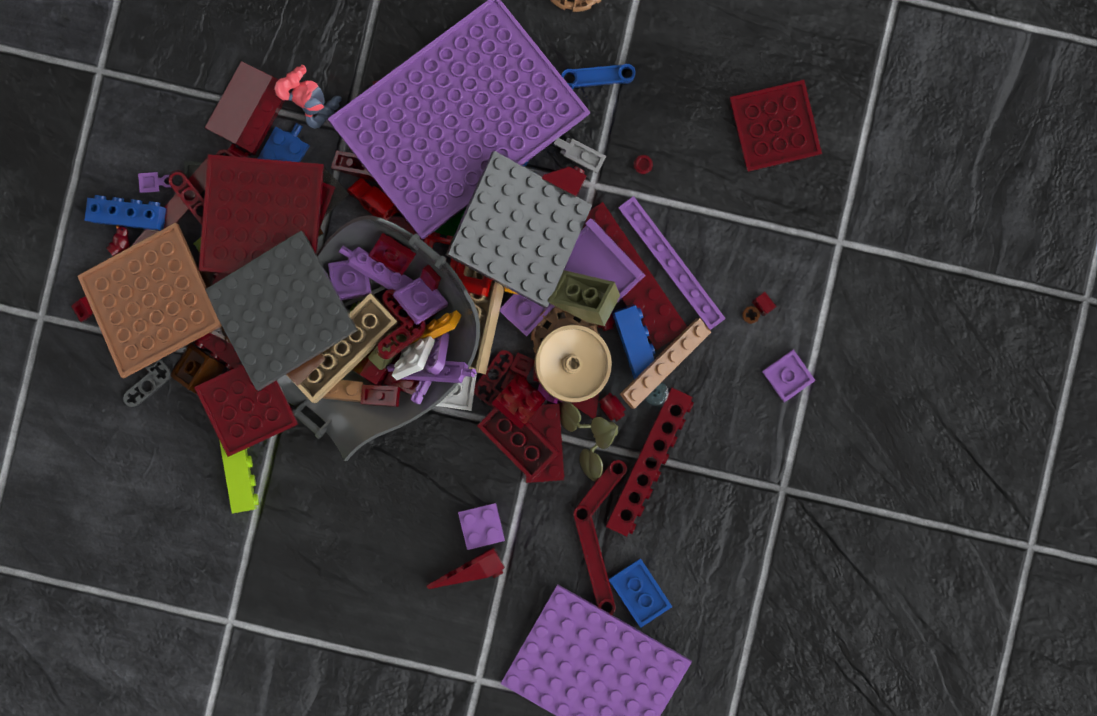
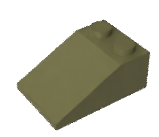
M564 270L548 302L586 322L605 326L620 297V293L613 281Z

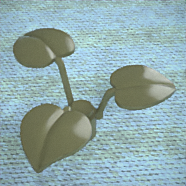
M562 401L559 407L560 421L563 427L570 432L575 431L577 427L591 428L594 434L593 437L596 444L590 451L588 449L581 451L580 465L586 476L596 482L602 474L603 463L599 455L594 453V450L597 447L601 449L608 448L618 434V426L614 422H608L602 417L594 418L591 424H580L581 415L578 409L572 403Z

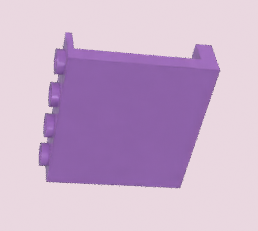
M590 218L585 223L586 226L581 230L564 270L615 282L620 293L619 301L646 275L605 231Z

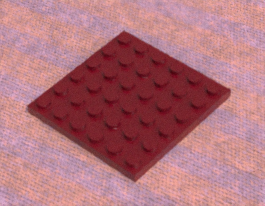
M208 154L199 271L233 273L301 230L305 233L317 255L324 164Z

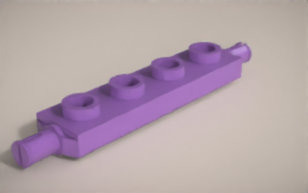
M343 245L339 253L349 258L347 263L349 266L389 290L397 291L414 281L404 274L401 276L399 273L392 272L383 263L376 262L368 256V252L360 247L351 251Z
M445 361L444 368L437 375L430 373L424 366L423 370L401 379L462 383L466 376L475 377L476 370L468 369V365L465 362ZM390 363L389 366H387L389 372L394 371L395 364Z

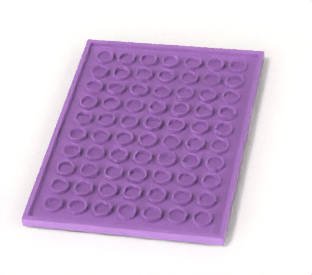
M487 0L329 117L328 121L406 221L420 236L421 240H423L468 206L493 151L522 166L590 115V111L502 1Z

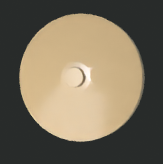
M567 325L555 329L541 341L536 351L535 372L538 381L548 394L564 402L588 400L604 388L610 377L612 360L608 346L595 331L587 327Z

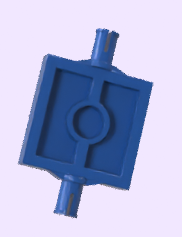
M295 123L291 133L275 127L257 159L301 162L309 148L308 144L297 137L303 126Z

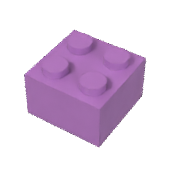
M496 503L458 512L467 550L505 541Z

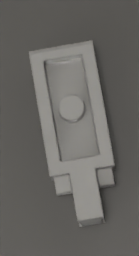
M558 138L553 143L554 146L561 149L560 154L564 155V157L595 173H598L606 158L605 155L574 139L567 138L564 141Z

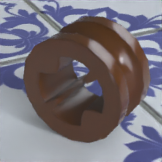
M754 306L747 307L742 313L743 320L749 324L757 322L760 318L759 310ZM748 310L756 313V317H753L754 320L746 317V313H749Z

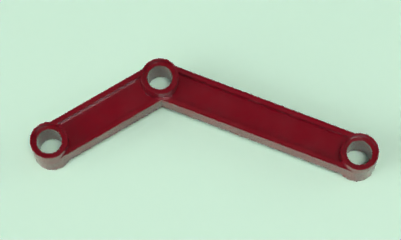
M614 460L610 463L573 512L597 606L601 608L604 602H610L612 604V609L608 612L610 615L615 612L616 607L592 515L626 473V464L621 460ZM616 463H620L623 466V471L620 474H615L612 470L613 465ZM579 509L587 510L588 515L585 519L577 517L576 513Z

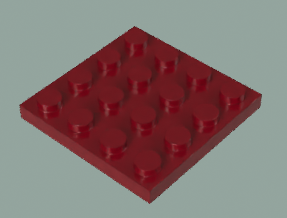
M805 80L729 98L747 172L822 154Z
M243 364L194 387L227 457L298 425V421L278 380L258 391L255 389Z

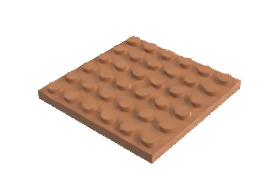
M177 223L166 227L78 275V279L121 378L130 376L222 326L206 293V285Z

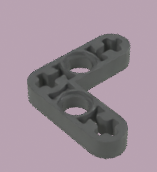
M162 359L146 366L145 368L149 373L124 394L123 400L127 406L136 407L170 380L171 370ZM159 362L161 363V365L158 366L160 370L167 371L165 373V379L163 377L158 378V375L160 373L157 369H154V371L151 370V368L157 366ZM145 381H150L153 384V388L149 392L144 391L142 388ZM138 387L139 391L145 396L142 398L141 395H138L135 398L137 401L136 403H129V395L137 394L138 391L136 390V388Z

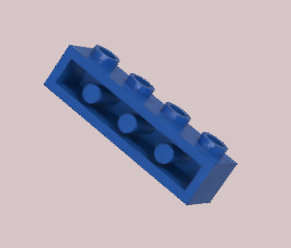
M95 195L94 198H87L84 221L161 231L164 229L167 208L161 207L158 202L149 201V205L142 204L140 200L131 199L129 203L124 202L123 198L113 197L111 201L106 200L105 196Z
M632 304L612 311V315L635 380L654 361L653 355H655V350L652 343L649 344L648 342L649 332L646 325L643 326L642 311L640 307L637 308L636 305Z

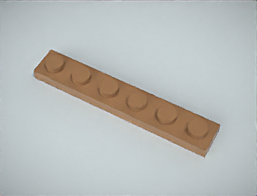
M696 318L620 393L631 409H635L711 333L701 318Z

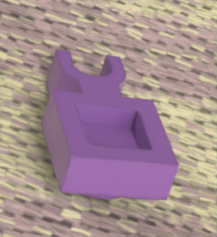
M158 172L139 173L140 193L159 192V186L171 188L170 184L167 185L164 182L165 178H169V175L158 178Z

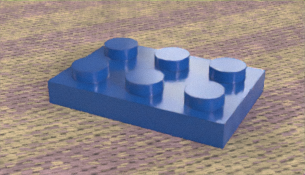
M641 558L609 579L640 628L672 608L669 600Z

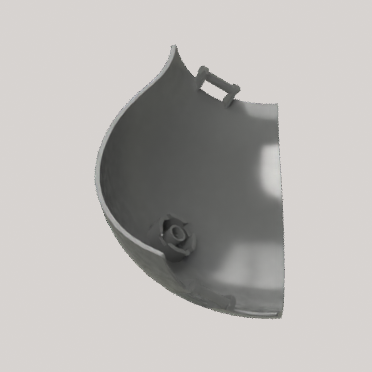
M376 216L355 218L339 228L327 240L317 253V257L326 273H328V277V263L349 259L339 253L343 245L351 251L360 247L370 253L382 233L391 236L395 241L416 253L414 259L403 273L412 280H416L421 276L423 268L430 265L441 277L437 290L446 299L448 306L427 320L425 325L429 324L433 319L437 320L444 314H450L457 310L462 316L455 329L448 332L450 337L445 361L465 362L468 365V369L470 368L479 345V316L469 292L455 271L446 262V258L443 255L440 256L423 242L418 234L415 233L413 235L400 226ZM386 288L374 295L382 302L383 294L389 289ZM388 297V302L393 301L395 303V298L391 299ZM353 304L346 306V308L350 310ZM404 309L398 312L401 317L408 316ZM352 370L342 379L363 382L364 385H374ZM287 375L278 379L287 401L297 407L292 410L295 417L314 432L317 439H320L324 433H327L337 446L344 461H348L359 448L369 441L398 429L427 413L458 385V383L432 381L426 394L422 396L421 404L411 401L412 395L400 391L399 407L362 405L360 402L323 398L317 403H312ZM305 406L326 422L321 428L301 412Z

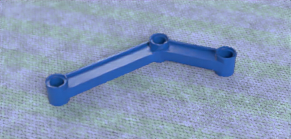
M623 64L564 70L561 76L563 79L568 74L574 76L575 81L567 83L573 90L576 87L627 84L633 81L636 71L632 65ZM628 69L632 72V76L624 78L621 72ZM528 160L526 163H524L522 166H523V167H526V166H527V163L529 162V160Z

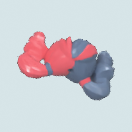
M302 64L300 67H296L293 71L287 73L286 77L279 79L275 84L274 90L276 96L280 99L293 101L303 109L308 126L314 129L320 128L326 119L335 114L334 110L340 107L339 102L342 97L334 96L324 105V95L317 83L312 80L299 82L306 73V67Z

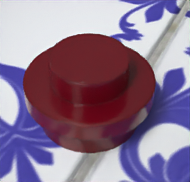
M640 155L635 159L634 168L638 173L647 174L652 170L653 161L649 156Z

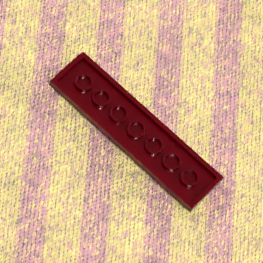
M602 202L589 211L585 223L590 218L593 219L646 275L621 299L626 306L634 304L637 308L640 307L643 314L642 324L643 326L646 325L649 332L648 339L655 349L658 350L679 336L687 326Z

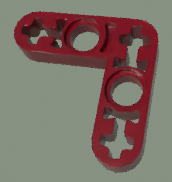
M387 290L383 294L382 302L384 307L402 326L379 342L377 353L383 359L392 358L425 332L426 325L424 321L416 325L409 315L401 317L398 314L403 307L396 299L395 303L393 301L388 302V297L394 298L393 294L396 290ZM413 325H415V326L420 325V330H418L417 328H415L414 330H412V329H413ZM403 334L407 337V340L399 342L396 336ZM383 346H384L385 348H388L389 346H391V347H390V352H388L387 350H385V351L383 352Z
M507 350L500 351L487 368L486 374L481 376L474 389L475 395L493 409L495 408L492 404L493 398L501 393L495 387L513 363V355ZM508 354L510 362H505L502 365L505 368L502 372L499 367L494 366V363L497 362L499 365L501 362L500 355L505 356ZM491 369L498 370V379L491 380L488 377V372ZM486 385V390L491 393V390L495 391L490 397L489 402L485 400L488 397L487 395L478 394V386L483 387Z

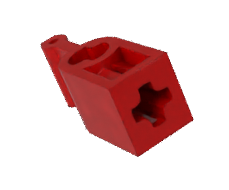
M363 178L357 180L347 189L348 193L359 200L363 208L373 216L388 221L397 213V208L388 196L379 188L370 186Z

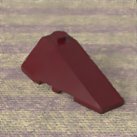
M493 547L426 586L428 589L488 578L490 576L496 578L503 574L502 569L505 566Z

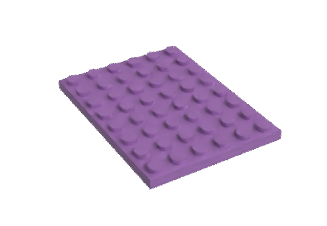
M557 584L501 684L556 716H661L692 660Z

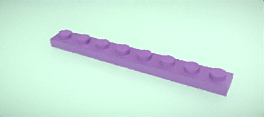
M633 196L618 207L709 330L726 318Z

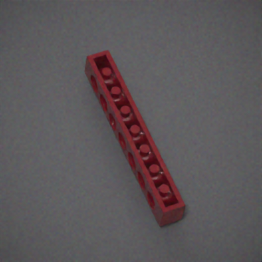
M672 387L670 388L669 394L666 397L667 400L661 407L606 524L607 528L626 537L629 533H633L637 525L634 521L637 516H641L645 508L642 504L645 498L649 499L653 491L650 487L653 481L657 482L661 474L658 471L661 464L665 465L669 457L667 451L669 447L673 448L678 438L675 434L678 429L681 430L686 420L683 417L686 412L689 413L694 404L691 401L693 397ZM673 405H677L681 409L678 416H673L670 413V408ZM666 422L672 425V431L668 434L662 431V425ZM656 440L664 442V448L661 451L654 449V442ZM649 457H653L656 460V465L653 468H648L645 464L646 459ZM642 474L648 478V482L644 486L639 485L637 482L638 476ZM632 492H637L640 495V499L636 503H632L629 500V495ZM625 509L631 511L632 516L629 520L621 518V512Z

